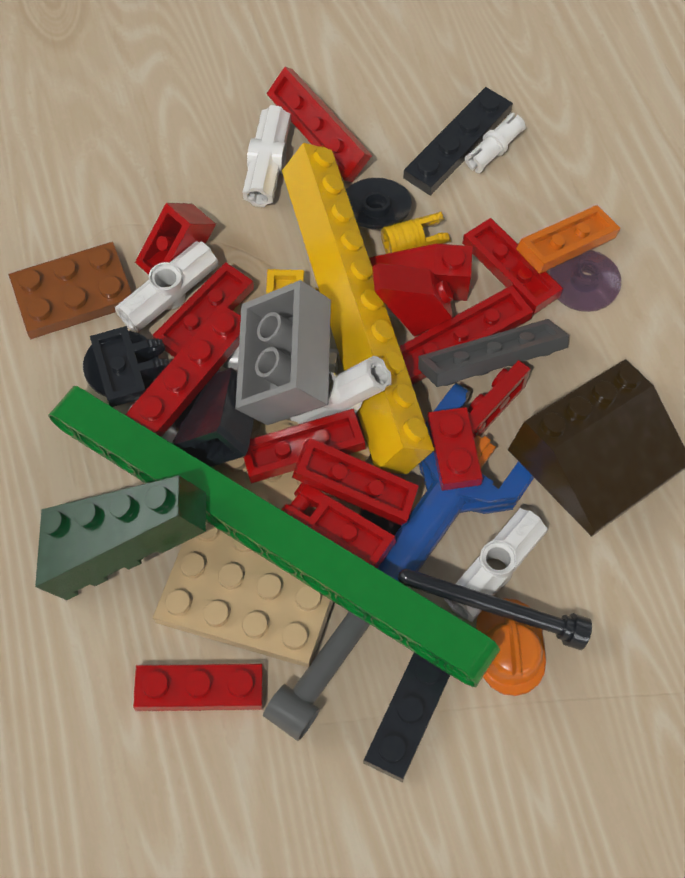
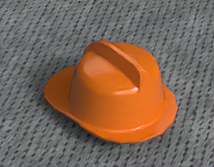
M503 598L504 600L529 607L519 600ZM482 610L477 618L476 629L490 637L500 648L499 653L483 678L491 688L504 695L518 696L529 693L539 685L545 674L546 656L542 629Z

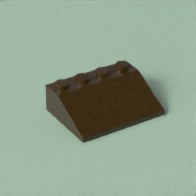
M626 359L524 421L508 448V451L591 537L685 470V447L654 385Z

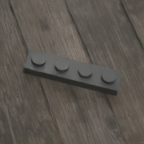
M545 319L419 356V370L436 387L448 386L463 379L485 375L490 371L506 366H513L518 360L523 362L568 348L569 335L552 321Z

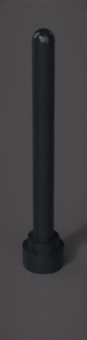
M403 569L398 575L399 582L405 586L555 633L557 639L562 640V644L565 646L583 650L589 642L592 632V621L590 618L574 613L569 616L563 615L560 618L411 569Z

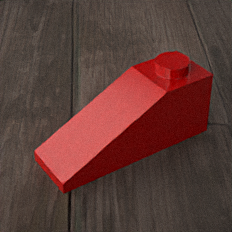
M436 243L369 257L371 266L381 263L429 269L439 281L444 280L447 282L453 293V300L467 301L473 246Z

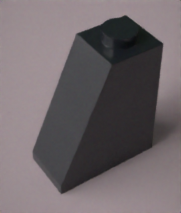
M229 368L215 374L201 390L172 442L178 448L210 467L245 457L249 450L254 418L235 409L237 371Z

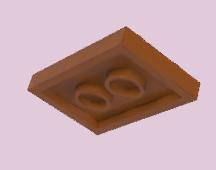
M113 241L8 274L30 340L115 313V307L132 294Z

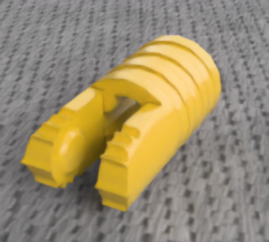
M442 211L383 227L381 229V238L386 254L436 243L445 244L451 242L448 232L438 233L425 238L423 228L437 225L443 221Z

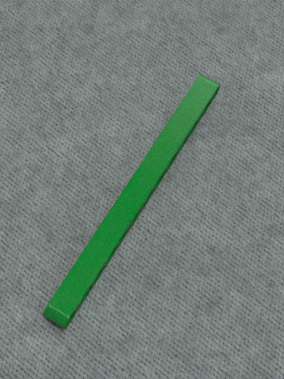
M73 386L49 413V419L64 433L145 484L181 476L206 492L207 523L462 683L476 688L499 653V646L481 631L82 388Z

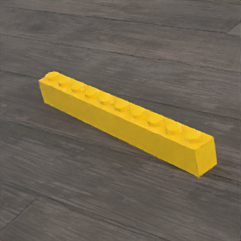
M302 143L283 168L282 173L319 292L331 299L330 327L344 371L372 356H377L384 360L387 369L391 372V385L386 387L384 391L364 400L357 411L374 466L389 473L408 474L434 451V447L385 304L375 293L372 266L333 151L322 146Z

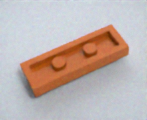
M595 205L522 238L517 246V250L540 274L616 238L620 227L598 205Z

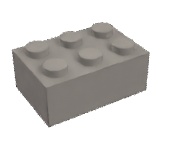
M299 280L242 304L236 410L266 425H270L328 405L331 299L302 280Z

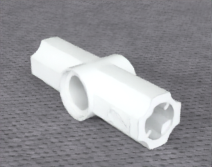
M270 105L267 109L261 111L256 137L251 138L247 154L248 171L242 193L243 200L250 202L255 207H265L267 204L273 203L279 173L283 174L282 170L286 164V140L291 116L281 106Z
M194 242L170 263L164 262L155 265L149 272V280L115 307L117 315L132 332L136 331L138 333L163 311L176 309L181 306L185 301L186 292L219 266L218 259L204 242Z
M372 356L338 375L329 371L328 405L291 417L290 419L298 424H303L350 409H354V412L357 413L364 400L384 391L386 387L391 385V372L387 369L384 360L377 356Z
M520 508L498 535L484 545L480 556L456 584L494 596L501 587L510 581L513 572L547 533L548 528L543 524L541 518L532 511ZM492 558L499 559L505 564L506 568L495 570L487 564V560ZM444 598L451 607V610L462 619L473 622L482 611Z

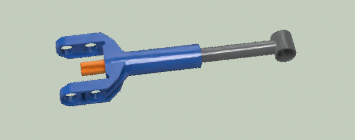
M455 383L434 411L463 408L470 391ZM426 421L425 424H426V427H427V429H428V433H429V435H430L429 427H428V422ZM477 435L474 441L480 468L482 469L496 449V446L490 443L491 440L488 437L484 436L481 438ZM433 451L418 464L420 473L424 477L427 491L410 513L408 521L394 535L396 543L377 569L398 582V575L401 570L411 569L418 572L459 513L472 511L489 514L513 510L534 477L518 461L499 489L493 485V480L482 474L483 480L479 486L442 491ZM348 612L294 688L291 689L286 684L282 685L265 708L263 717L299 741L311 727L320 711L314 705V702L370 624Z

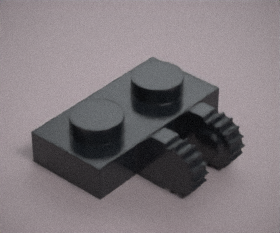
M127 326L90 336L107 401L111 407L138 400L146 391L143 379H156L170 363L168 359L160 358L138 364L137 359L147 360L162 354L165 351V345L162 339L160 340L159 338L132 344Z

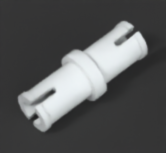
M510 113L496 129L486 132L483 135V141L471 153L465 156L467 166L472 171L475 169V173H480L496 156H502L508 150V144L525 130L524 120L519 115L515 117V113Z

